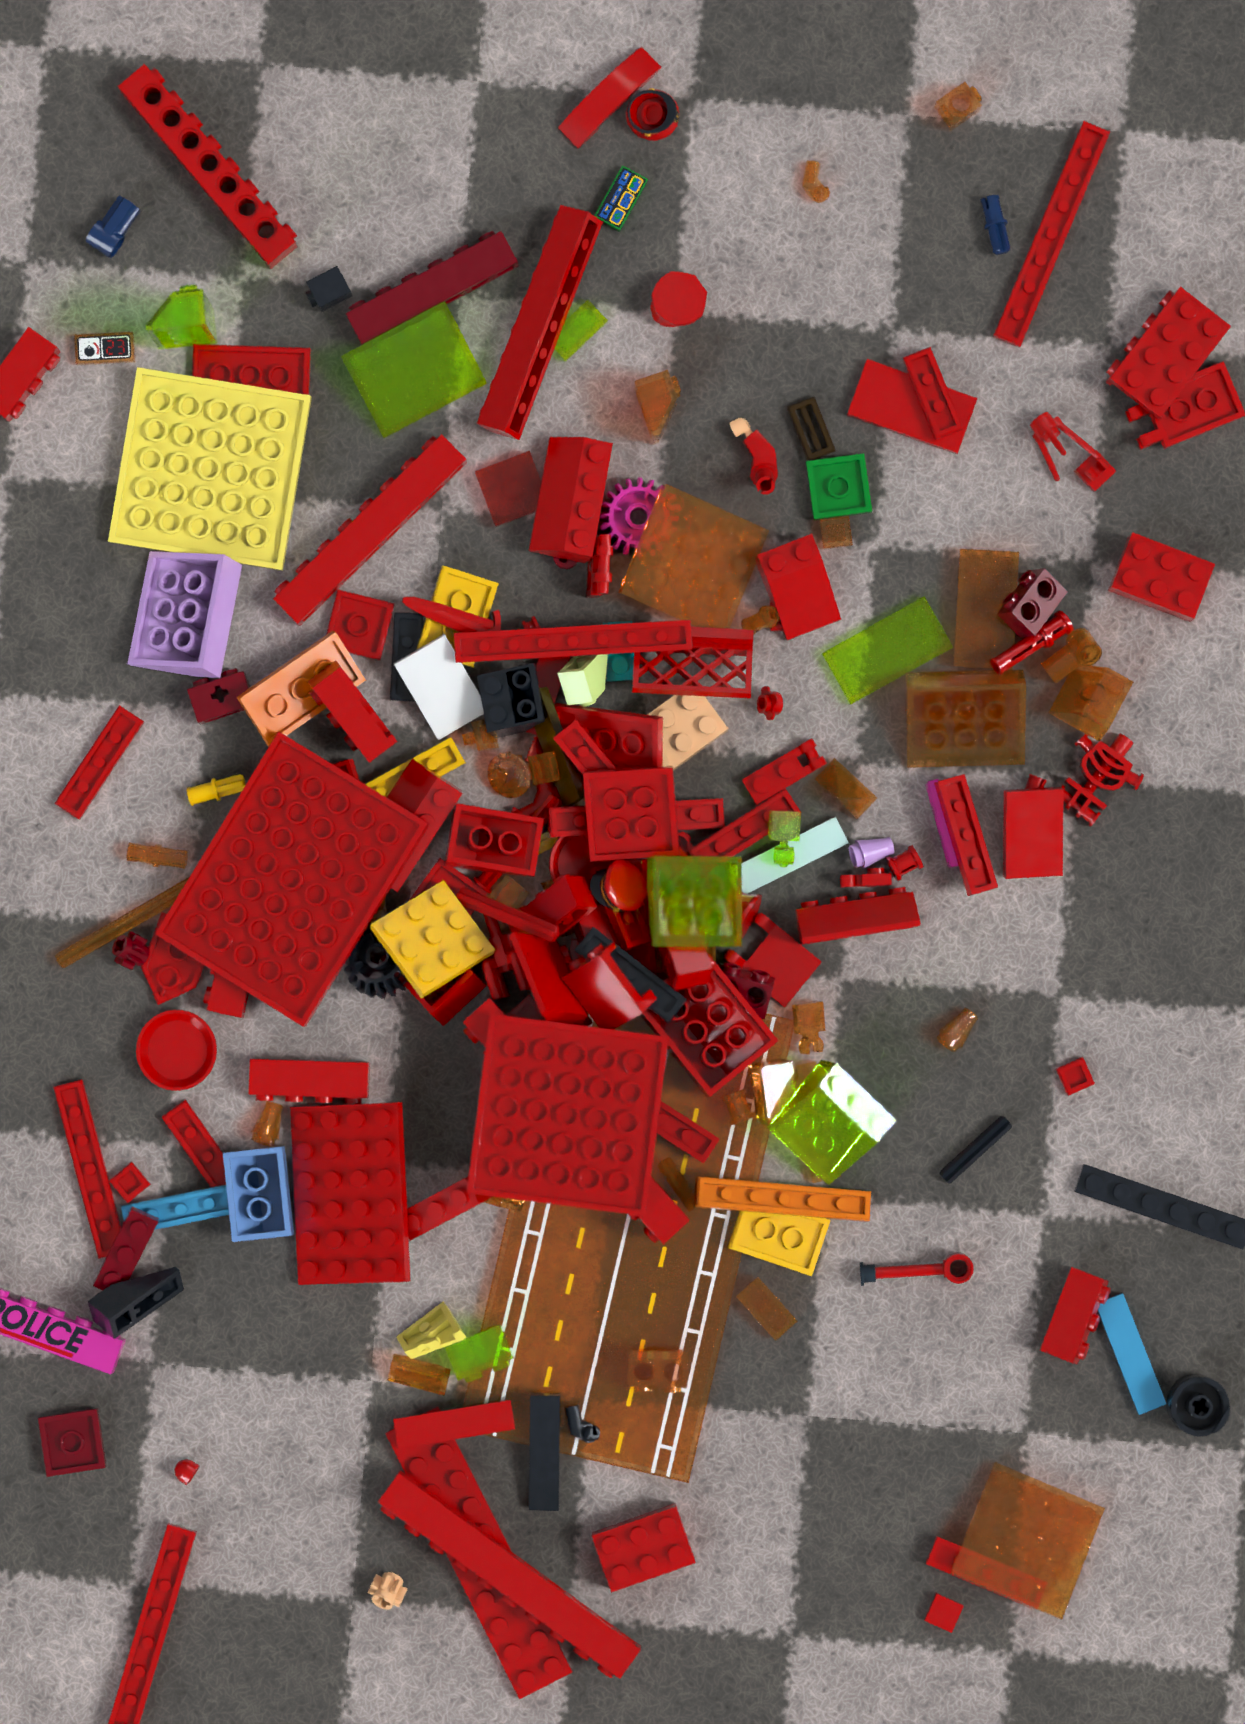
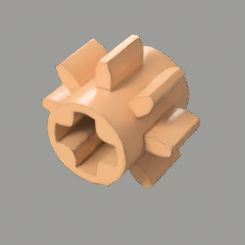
M385 1572L382 1577L377 1574L375 1575L368 1593L373 1595L372 1602L377 1607L389 1610L393 1605L400 1607L407 1588L402 1587L403 1580L399 1575Z

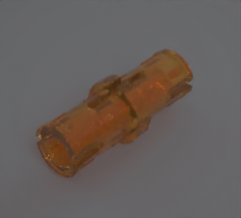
M129 842L127 861L152 864L153 867L158 868L162 865L186 869L188 850L164 848L161 844L147 846Z

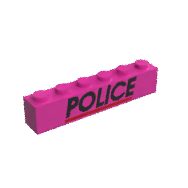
M0 1288V1335L108 1374L114 1373L126 1341L125 1338L118 1336L114 1339L104 1330L92 1327L93 1321L76 1316V1319L73 1320L64 1317L65 1311L52 1306H48L47 1310L36 1306L37 1301L21 1296L20 1300L9 1297L10 1291Z

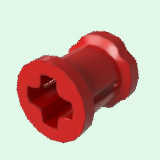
M913 845L893 858L890 856L885 858L897 881L902 880L903 875L918 868L920 870L924 867Z

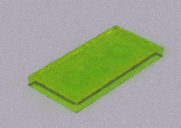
M924 596L823 652L822 656L849 704L852 705L953 648V645Z

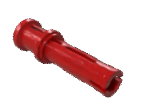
M1063 611L1055 612L1054 617L1044 623L1036 636L1025 637L996 657L991 658V667L998 675H1002L1005 671L1026 659L1040 648H1050L1054 645V641L1061 636L1073 633L1072 622Z

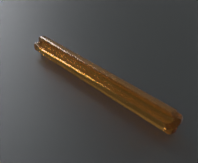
M189 877L57 953L55 958L60 967L66 968L171 907Z

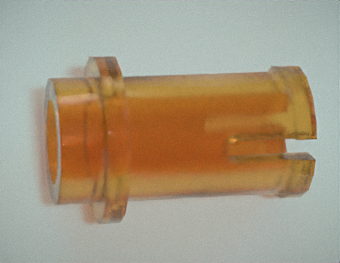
M762 606L759 612L742 619L741 627L742 629L754 630V634L764 628H773L779 621V614L773 606Z

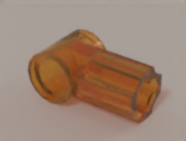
M1078 628L1068 635L1066 645L1042 662L1041 665L1056 684L1080 665L1087 667L1098 662L1102 656V649L1086 628Z

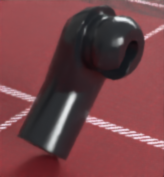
M579 1404L565 1407L571 1435L586 1443H592L599 1439L600 1429L598 1426L582 1419Z

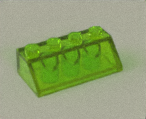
M184 285L179 287L180 291H173L146 323V331L159 350L190 347L193 344H218L214 308L202 288L198 289L197 285Z

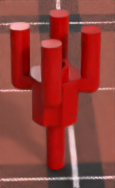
M483 914L491 937L488 941L495 949L494 954L481 963L492 1000L510 996L503 976L504 972L514 970L520 991L531 989L509 937L511 933L502 935L498 921Z

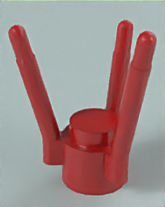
M1045 412L1035 418L1030 424L1031 429L1035 432L1032 437L1039 445L1049 470L1057 482L1060 480V477L1044 441L1046 443L1052 442L1060 454L1065 456L1066 450L1057 439L1060 434L1058 429L1063 431L1096 459L1101 457L1093 447L1069 429L1058 416L1053 418L1049 412Z

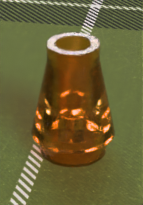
M964 1008L961 1013L939 1029L940 1034L937 1036V1040L952 1052H956L958 1048L962 1049L975 1022L978 1020L977 1015L968 1008Z
M266 1101L264 1109L251 1130L253 1134L251 1140L253 1142L274 1147L275 1141H279L282 1105Z

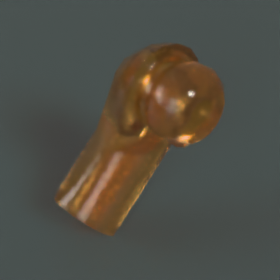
M807 160L802 188L811 200L822 203L829 198L830 190L828 187H824L818 179L821 163Z

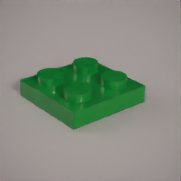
M864 453L806 461L814 521L872 513Z

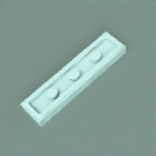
M834 817L731 868L730 871L739 889L748 894L849 842L837 818Z

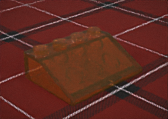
M1023 669L1007 670L1002 675H998L994 670L905 673L907 768L1025 765L1026 680Z

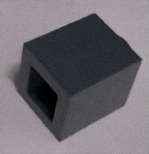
M338 266L306 282L310 290L306 291L305 294L311 306L315 307L318 305L321 312L352 297V293Z

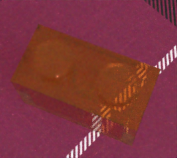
M780 1058L749 1065L757 1123L772 1126L800 1120L802 1099L797 1091L798 1071L793 1061Z

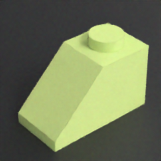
M608 654L573 656L557 673L567 705L579 704L581 707H586L596 702V699L605 690Z

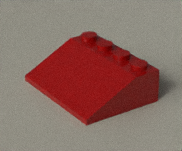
M714 960V970L711 971L707 984L676 990L687 1001L669 1024L649 1008L640 1014L641 1018L655 1035L669 1037L667 1050L706 1098L711 1097L779 1041ZM668 977L664 980V982L672 987L670 978Z

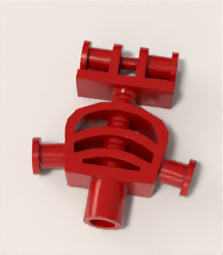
M1088 732L1075 743V746L1080 745L1086 752L1080 760V769L1088 782L1082 787L1070 777L1064 781V783L1076 791L1074 795H1071L1064 789V808L1067 811L1071 806L1077 810L1075 816L1077 818L1080 816L1089 822L1088 826L1090 827L1101 813L1099 811L1097 813L1094 812L1088 805L1092 803L1102 811L1107 807L1105 803L1093 795L1096 788L1114 791L1121 788L1124 782H1127L1137 790L1144 777L1142 773L1138 775L1130 771L1133 764L1126 760L1124 756L1134 743L1121 733H1119L1110 747L1102 741L1095 745L1087 737L1089 735ZM1094 752L1097 753L1098 757H1099L1100 760L1102 761V763H1100V765L1098 764V762L1096 761V759H1095V757H1094V754H1093ZM1087 759H1089L1090 764L1095 769L1093 775L1089 773L1086 767ZM1110 769L1122 771L1123 774L1115 775L1109 773ZM1104 778L1116 780L1118 783L1111 786L1104 785L1102 781ZM1079 795H1082L1084 798H1086V801L1083 803V805H1080L1078 802H1076V799L1079 797Z

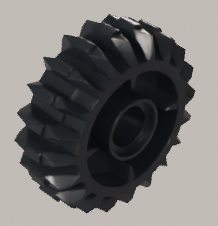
M370 922L369 929L364 931L346 960L345 964L347 966L344 968V971L349 976L350 984L355 986L356 990L361 994H366L370 998H374L377 995L380 999L385 1000L387 993L390 996L396 997V989L398 988L406 991L404 984L408 980L370 929L372 924ZM386 955L385 960L379 964L381 957Z

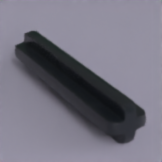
M1000 1116L940 1171V1176L949 1184L958 1178L1012 1128L1007 1118Z

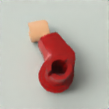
M738 418L730 422V427L736 437L744 433L747 437L743 440V443L753 457L750 470L751 481L756 485L758 491L761 489V494H770L775 489V482L778 477L775 448L758 429L752 432L746 419Z

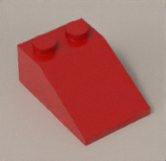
M812 534L757 554L754 560L770 601L776 611L778 621L782 626L786 641L841 620L822 557Z
M456 803L453 809L444 865L474 871L535 877L544 818Z
M384 955L383 957H381V960H382V961L385 960L386 955ZM468 969L422 999L409 981L404 984L443 1027L486 987L471 969Z

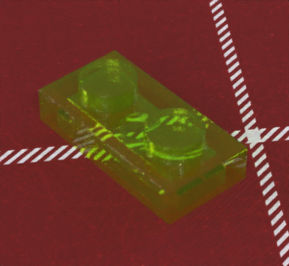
M587 300L565 320L554 351L566 362L604 327L608 320Z

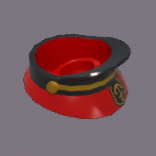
M649 88V90L636 94L629 102L626 110L627 124L632 132L641 138L652 141L664 139L674 132L679 120L678 105L668 93Z
M617 860L608 868L597 871L590 881V889L594 898L614 912L638 910L646 899L647 885L642 873L636 866L626 860Z

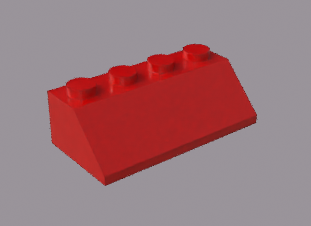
M587 437L549 438L528 551L580 563H586L593 557L613 443Z
M413 758L387 798L430 825L391 888L396 892L400 890L463 794L461 789Z
M906 887L888 889L889 895L877 897V892L874 891L859 894L860 900L848 901L847 896L830 898L831 904L819 906L818 900L801 903V909L795 910L800 944L805 945L919 927L921 923L914 892H906Z

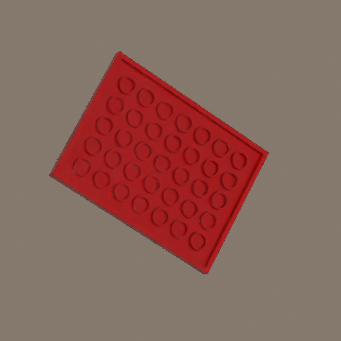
M278 731L155 934L297 1024L306 1027L430 824Z

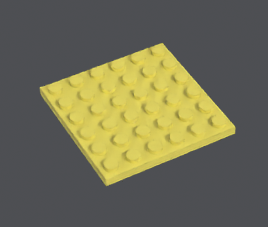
M137 367L108 542L165 552L225 554L240 564L283 571L312 396Z

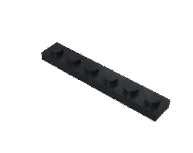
M1086 1164L1082 1166L1074 1192L1244 1249V1218Z

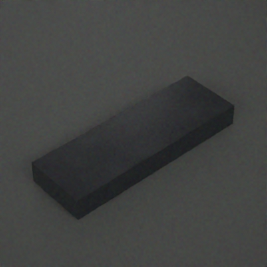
M394 612L390 701L416 702L393 663L416 651L424 625V616L419 613Z

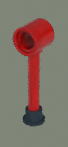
M961 1252L948 1255L943 1260V1263L875 1267V1264L863 1265V1262H860L861 1286H864V1283L876 1282V1279L944 1275V1278H948L951 1282L961 1284L967 1282L974 1272L972 1261L966 1254ZM955 1260H962L966 1263L967 1269L961 1276H955L950 1272V1265Z

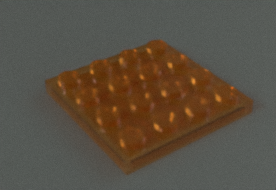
M663 484L618 593L678 620H691V626L729 629L756 565L755 557L761 553L769 530L675 487Z
M994 1462L950 1574L1062 1620L1105 1508Z

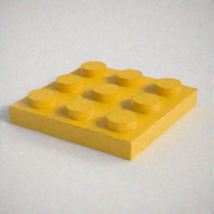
M444 880L375 921L370 927L421 999L493 955L495 951L494 947Z

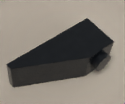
M172 1267L110 1285L88 1301L93 1322L112 1338H117L184 1290L180 1271L177 1267Z

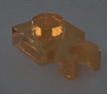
M823 1001L793 1004L794 1034L802 1035L799 1042L800 1053L810 1054L809 1046L811 1043L813 1044L814 1052H823L824 1044L818 1033L826 1031Z

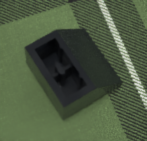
M535 663L477 675L488 734L494 738L523 733L545 721Z

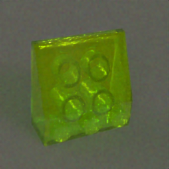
M652 856L647 858V890L652 946L742 947V857Z
M820 1060L768 1125L767 1129L819 1178L830 1185L873 1148L896 1119L837 1063Z

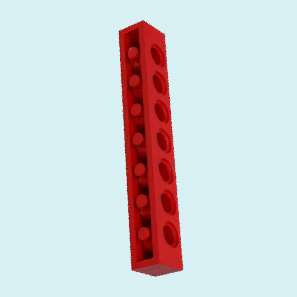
M143 64L118 85L120 92L267 266L272 269L298 247L294 240L297 237L296 233L287 223L282 226L275 218L278 212L268 201L264 204L256 196L260 191L249 178L244 182L238 174L241 169L230 156L227 159L219 152L222 147L213 135L205 136L200 130L203 124L193 112L187 114L181 107L184 102L174 90L171 92L166 90L162 85L165 79L154 67L152 70H149ZM153 92L161 94V99L157 104L151 105L146 102L149 94ZM178 115L180 121L176 126L169 127L165 125V120L168 116ZM189 137L199 139L198 145L193 149L184 147V142ZM206 160H217V167L213 171H205L202 167ZM233 181L237 184L234 192L227 194L221 191V187L225 182ZM246 203L255 205L254 213L249 216H244L240 213L241 207ZM265 225L274 227V233L269 238L259 236L260 229Z

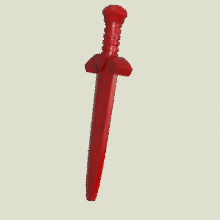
M406 596L402 599V603L411 610L460 633L500 631L501 628L499 609L491 612L493 620L417 597Z

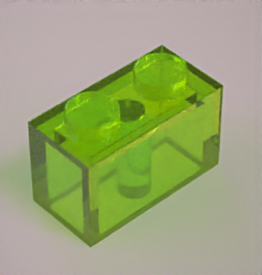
M501 1323L445 1347L457 1380L464 1378L466 1383L482 1377L481 1371L492 1367L493 1371L496 1372L510 1366L508 1360L514 1358Z

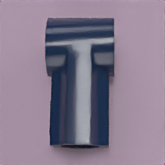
M119 195L102 221H97L87 235L86 242L107 257L112 258L122 246L125 233L141 210L132 202Z

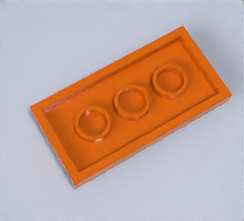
M331 631L237 696L238 701L267 746H270L278 731L287 736L327 708L325 704L319 707L308 693L313 689L308 681L335 660L356 687L366 681L335 631Z

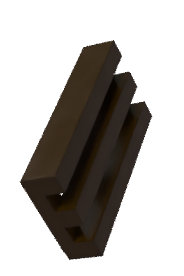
M815 396L787 407L807 461L836 452ZM811 405L827 445L825 449H822L805 406ZM800 409L816 449L814 453H811L795 410Z

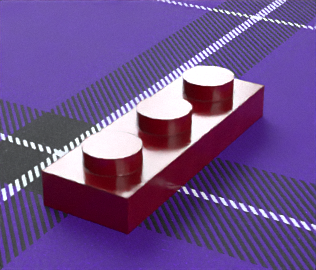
M133 1206L131 1207L93 1282V1287L103 1291L112 1284L130 1279L158 1224L159 1218Z

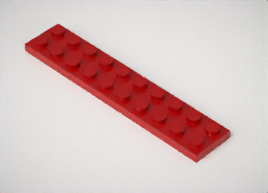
M436 1406L425 1413L437 1412L441 1410L439 1406ZM393 1428L385 1433L406 1475L511 1550L456 1439L398 1449L395 1429ZM445 1552L519 1699L573 1672L557 1639L549 1633L551 1628L543 1622L537 1625L525 1616L527 1612L518 1604L515 1608L501 1599L503 1593L495 1587L489 1590L476 1580L478 1578L477 1574L470 1569L467 1573L459 1569L452 1563L455 1558Z

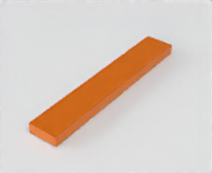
M696 1177L694 1207L861 1222L870 1221V1191Z

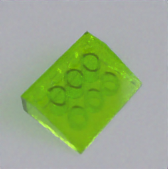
M445 301L341 356L383 438L398 432L487 384Z

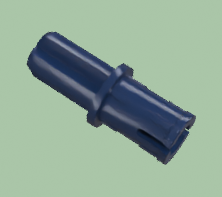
M999 195L986 196L987 200L986 198L980 200L986 219L984 228L989 231L994 254H1005L1010 250L1005 227L1008 222L1003 218Z

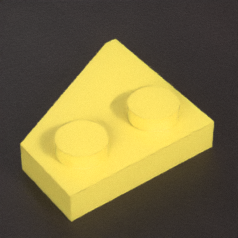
M442 1302L396 1338L408 1357L413 1359L462 1341L466 1338V1335L451 1310Z

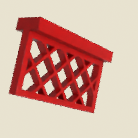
M691 627L692 649L655 651L658 656L650 662L646 661L640 655V652L634 653L632 693L751 699L754 630ZM672 653H684L687 658L678 664L670 655ZM702 654L714 655L717 659L707 665L699 657ZM731 656H746V661L737 667L728 658ZM663 660L672 667L664 675L654 668ZM691 662H694L702 669L693 677L683 669ZM722 663L731 670L723 678L713 670ZM646 672H650L657 679L651 684L639 683V678ZM679 673L686 682L682 685H673L668 679ZM708 674L716 683L708 687L702 686L698 681ZM738 676L745 683V688H733L727 682Z

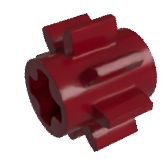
M129 931L127 936H119L112 948L113 954L117 956L114 962L129 970H133L134 965L142 966L149 956V948L145 945L147 939L132 931Z

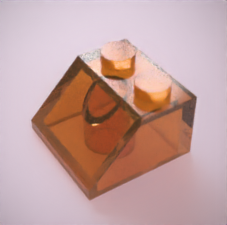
M668 370L634 381V391L653 445L660 442L677 407V398L681 397L676 376L670 377Z
M1074 664L1048 713L1100 742L1109 730L1134 682L1108 667Z

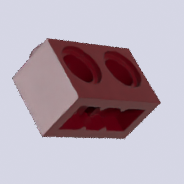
M1045 568L1027 570L1018 580L1019 585L1003 599V606L997 613L1020 638L1036 636L1067 594V590ZM1037 586L1040 588V594L1037 592ZM1021 607L1023 608L1024 612L1023 617L1021 615Z
M734 963L718 964L759 1017L765 1019L775 978L770 977L769 973L762 970H753L752 972L742 970L739 965ZM758 987L764 992V995L754 997L750 994L749 989Z

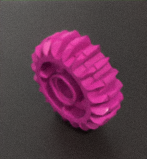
M641 477L637 478L636 487H632V481L626 479L627 489L625 490L617 483L615 485V489L618 492L617 496L608 491L606 496L612 502L602 501V508L608 510V513H600L599 518L601 520H608L607 523L600 525V530L606 531L610 529L611 532L608 534L611 535V540L613 538L617 539L613 544V549L617 550L623 544L625 545L623 555L627 556L630 548H635L634 556L636 558L640 556L641 548H645V554L651 556L650 546L652 545L660 552L662 546L658 541L661 539L667 544L671 541L665 532L673 534L676 532L674 526L668 525L669 522H678V516L669 515L670 512L677 510V505L666 504L672 499V495L669 493L661 497L664 486L660 485L656 491L652 490L654 480L651 479L648 481L647 487H642L643 479ZM636 510L643 511L647 515V520L641 525L632 523L630 520L632 512Z

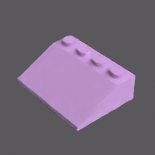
M150 551L128 665L194 677L220 678L242 565L225 554Z

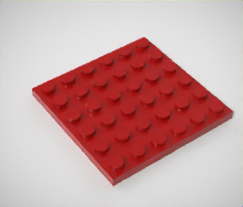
M490 1014L467 1193L646 1216L669 1037Z

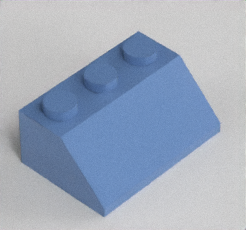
M285 1146L223 1153L232 1242L292 1236L294 1228Z

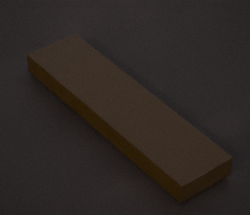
M542 687L539 689L545 721L534 728L564 807H570L585 798L584 785L578 768L553 739L563 728L548 688Z

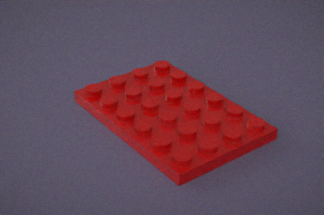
M402 1102L290 1107L298 1285L411 1281Z

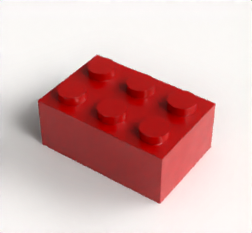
M1132 532L1128 536L1108 591L1191 622L1195 619L1215 563Z
M676 1503L592 1532V1539L611 1593L696 1563Z

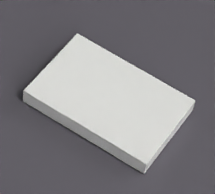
M445 634L393 663L438 740L484 714L481 696L462 663H456L455 651Z

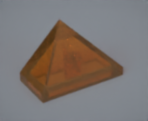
M835 758L814 779L856 819L877 799L870 790Z

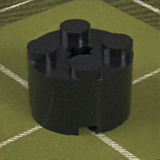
M1192 1374L1182 1377L1174 1383L1167 1396L1166 1407L1170 1419L1178 1428L1192 1436H1207L1218 1432L1226 1424L1230 1415V1403L1225 1389L1218 1382L1204 1375ZM1203 1398L1201 1403L1204 1405V1409L1202 1411L1197 1409L1193 1412L1195 1409L1192 1405L1194 1400L1200 1401Z

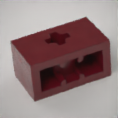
M237 668L222 672L220 679L211 682L209 677L192 682L193 687L187 689L197 722L201 725L244 711L237 696L248 690L250 685L244 671L238 672ZM218 688L229 693L224 696L225 701L222 703L218 699L213 698V696L218 694Z

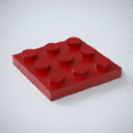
M673 766L583 772L590 861L679 856Z

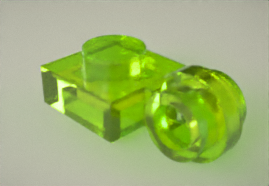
M770 810L768 840L780 841V847L775 846L773 854L774 864H779L780 867H787L794 863V847H789L788 841H800L801 812Z

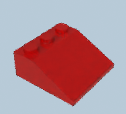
M517 932L509 934L543 1017L550 1022L581 1026L593 1024L591 1016L562 979L571 970L568 967V962L573 961L566 944L561 946L557 940L550 942L531 934Z

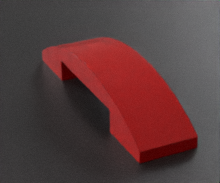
M640 47L606 76L566 117L558 129L579 149L599 130V126L632 94L639 88H642L662 67Z

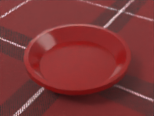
M588 836L559 837L550 852V876L553 883H555L554 881L557 877L564 874L583 876L590 889L592 877L589 870L595 866L615 860L590 861Z
M169 1010L154 1016L142 1028L137 1039L136 1057L141 1071L153 1084L167 1090H186L200 1084L212 1071L217 1057V1043L210 1026L201 1017L189 1011Z

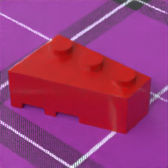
M336 660L308 681L313 688L308 693L319 707L322 704L326 705L330 711L326 715L336 729L340 726L344 729L347 735L343 739L353 752L359 749L369 763L398 742Z

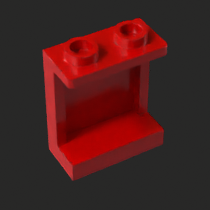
M614 942L606 947H603L602 944L597 945L587 953L588 957L586 959L582 955L568 965L571 970L562 977L597 1026L612 1030L643 1013L657 999L651 989L641 995L638 994L610 956V953L617 947Z

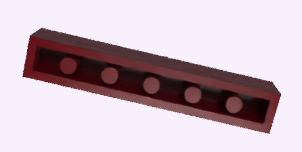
M490 231L482 235L478 239L480 242L470 248L467 244L453 251V257L445 261L440 258L427 265L428 270L417 275L416 272H413L401 279L402 284L394 288L387 286L375 293L376 297L368 302L360 300L349 307L350 311L345 314L362 347L365 349L519 267L518 261L502 231L496 234L494 231Z

